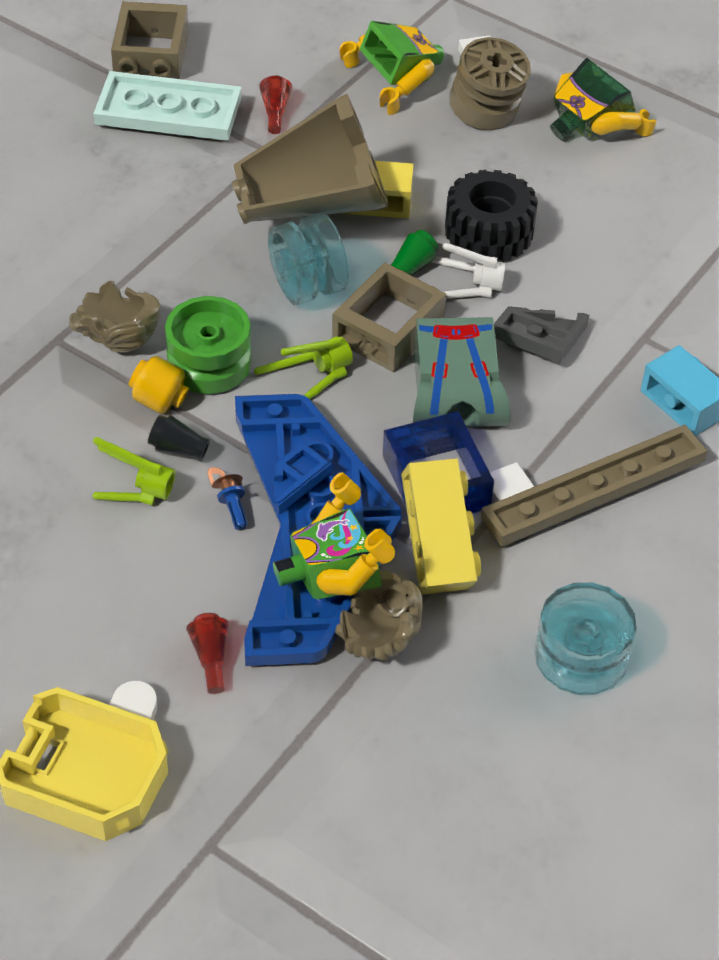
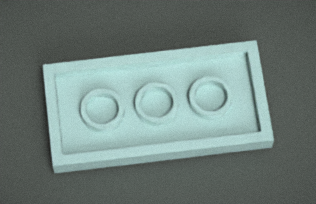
M109 71L93 113L94 124L229 141L242 98V91L240 86Z

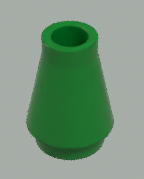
M424 230L409 233L390 265L412 275L436 258L438 244Z

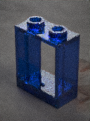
M458 411L384 430L382 456L405 505L401 474L411 461L453 450L457 451L471 478L467 480L468 493L464 496L466 511L477 513L483 507L492 504L494 479Z

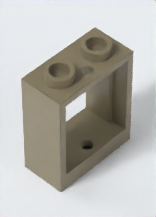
M122 1L111 48L113 71L180 79L189 33L187 5ZM128 36L172 39L171 48L126 46ZM144 69H147V70H149L150 72L146 73V72H144L143 70H144Z
M384 262L332 313V338L336 336L343 337L348 342L352 351L394 373L414 352L416 319L444 318L446 293ZM384 294L417 311L397 333L363 316Z

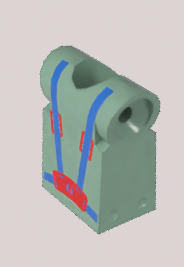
M493 317L416 319L414 363L417 397L412 427L510 425L511 411L505 387L499 380Z

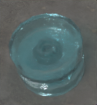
M320 212L301 218L298 226L291 221L270 228L268 233V249L271 264L281 290L293 305L316 299L318 291L323 295H329L346 289L349 283L347 256L336 226L329 216Z
M593 582L572 583L558 588L546 599L540 614L539 632L535 643L536 664L545 679L557 688L576 695H596L613 688L624 677L629 663L631 648L637 630L633 609L626 599L613 589Z

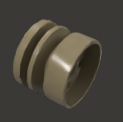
M486 37L475 39L466 45L460 56L457 75L454 78L450 91V106L454 114L465 124L483 130L504 128L513 122L531 74L530 61L526 54L515 44L500 38Z

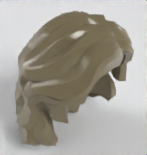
M108 281L100 287L99 294L94 292H87L85 294L82 305L78 306L76 312L69 316V325L73 331L82 333L83 336L90 337V339L97 343L104 344L105 347L113 352H130L142 347L149 340L150 336L153 335L160 319V303L154 295L147 292L136 293L128 287L125 289V295L129 298H124L121 295L120 289L114 284V281Z
M382 570L380 571L381 587L359 591L354 594L351 601L353 613L343 610L340 614V623L336 625L335 631L337 635L345 640V650L349 654H354V657L358 658L362 656L370 660L373 657L380 660H388L389 656H396L406 648L407 644L421 629L422 595L419 588L409 580L402 581L392 571Z

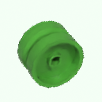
M202 296L191 298L177 305L168 315L165 325V337L168 347L167 361L184 370L186 378L183 385L187 386L190 391L202 394L227 392L240 385L248 376L252 363L250 346L251 324L247 313L237 303L223 297Z

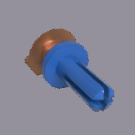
M216 467L209 468L207 472L212 488L221 489L217 495L218 501L227 504L234 528L236 530L245 529L248 526V522L240 500L245 495V489L241 486L243 484L241 483L243 477L239 474L225 475L221 469ZM212 474H219L221 477L214 481Z

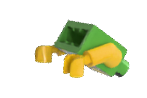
M371 21L366 34L358 38L359 42L346 41L339 48L340 58L344 60L345 67L352 68L357 66L360 62L359 52H362L390 85H397L396 88L386 87L380 92V107L388 103L387 113L389 115L399 111V98L403 94L408 96L421 83L426 82L434 73L435 65L441 64L444 58L443 48L440 45H433L419 29L412 26L380 21Z
M343 472L334 476L330 482V490L336 496L333 501L328 500L312 523L291 534L290 540L293 556L273 562L274 573L280 586L303 580L311 597L314 599L338 595L351 596L359 591L381 587L378 562L382 564L388 563L395 555V549L391 545L392 539L385 531L380 528L375 529L367 536L351 509H343L345 504H355L361 497L359 486Z

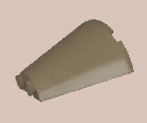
M348 94L337 98L234 164L236 180L232 181V186L238 200L242 201L237 204V209L244 224L254 221L381 210L388 207L386 193L375 160L368 148L363 129Z

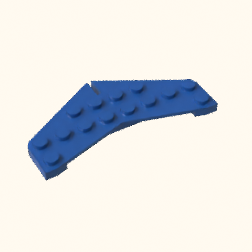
M300 394L235 396L236 423L274 512V464L303 442L332 463L331 474L281 514L275 512L280 529L253 618L249 621L244 637L245 666L315 663L327 656L338 635L335 631L336 625L340 623L341 612L346 610L352 613L351 601L354 595H338L314 599L311 597L303 580L280 586L274 573L273 562L293 556L290 540L291 534L312 523L328 500L333 501L336 496L330 490V482L338 473H345L361 490L360 499L355 504H345L343 509H351L367 536L375 529L380 528L391 537L393 542L402 526V509L309 398Z

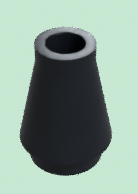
M159 415L151 428L148 444L154 446L156 452L192 458L201 462L208 450L210 440L202 437L172 415H169L168 418Z

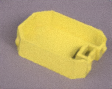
M59 687L33 695L34 702L22 721L25 732L23 740L16 752L6 749L0 759V791L5 805L103 841H108L142 825L168 775L167 754L169 753L165 741L161 738L157 722ZM49 744L58 747L45 771L36 768Z

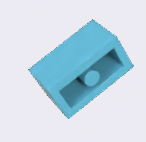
M678 345L646 364L640 391L680 426L686 425L697 436L719 422V378L706 368L698 358L692 356L683 347Z

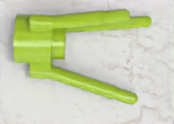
M336 336L326 341L283 348L281 355L296 356L256 367L254 373L259 375L314 360L319 371H327L330 374L304 394L307 398L312 399L335 380L347 376L345 367L352 364L353 355L348 342L343 337Z
M99 437L93 438V443L98 446V450L139 469L135 480V487L141 488V493L94 492L92 494L93 499L142 502L151 506L154 505L156 498L167 500L174 485L175 469L150 462Z

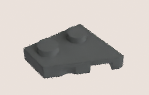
M508 306L494 323L495 339L503 341L509 346L518 347L539 355L545 360H551L560 364L587 328L590 315L577 313L576 320L555 318V310H530L522 307Z

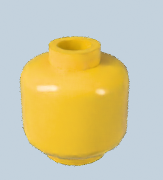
M153 356L148 361L142 359L135 368L128 383V386L133 388L132 397L135 401L160 414L166 413L172 405L179 408L189 391V388L183 385L186 378L184 370L159 356Z

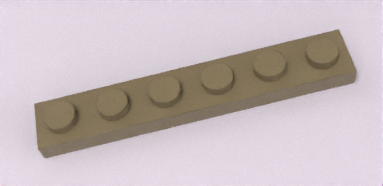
M682 425L483 507L481 510V520L499 545L503 547L705 462L708 451L686 425Z

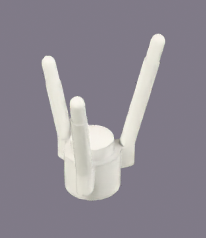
M444 243L442 246L444 250L476 261L475 264L438 256L431 261L432 263L472 271V284H479V288L442 291L446 293V299L472 296L491 298L492 290L501 291L505 262H499L495 257L484 256L459 246Z

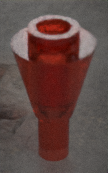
M273 75L264 78L260 82L259 90L268 115V132L279 134L282 128V115L292 91V84L284 77Z
M216 613L199 614L194 618V621L186 626V631L201 666L204 668L207 692L209 694H218L225 690L222 665L229 622L219 617Z

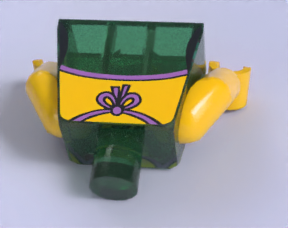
M588 58L574 72L565 73L560 76L553 98L559 118L550 125L551 131L558 139L563 141L574 130L587 140H594L600 135L619 130H634L641 136H650L653 133L657 121L655 119H648L650 113L646 109L640 110L639 113H634L636 110L631 91Z

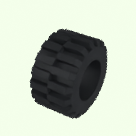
M485 169L479 170L478 173H467L465 178H458L454 182V186H451L448 191L445 218L446 239L450 240L452 245L484 256L495 257L503 262L510 260L511 256L518 257L522 255L523 250H527L530 247L534 235L538 205L534 189L527 187L528 182L524 179H517L516 175L512 173H501L502 170L491 172Z

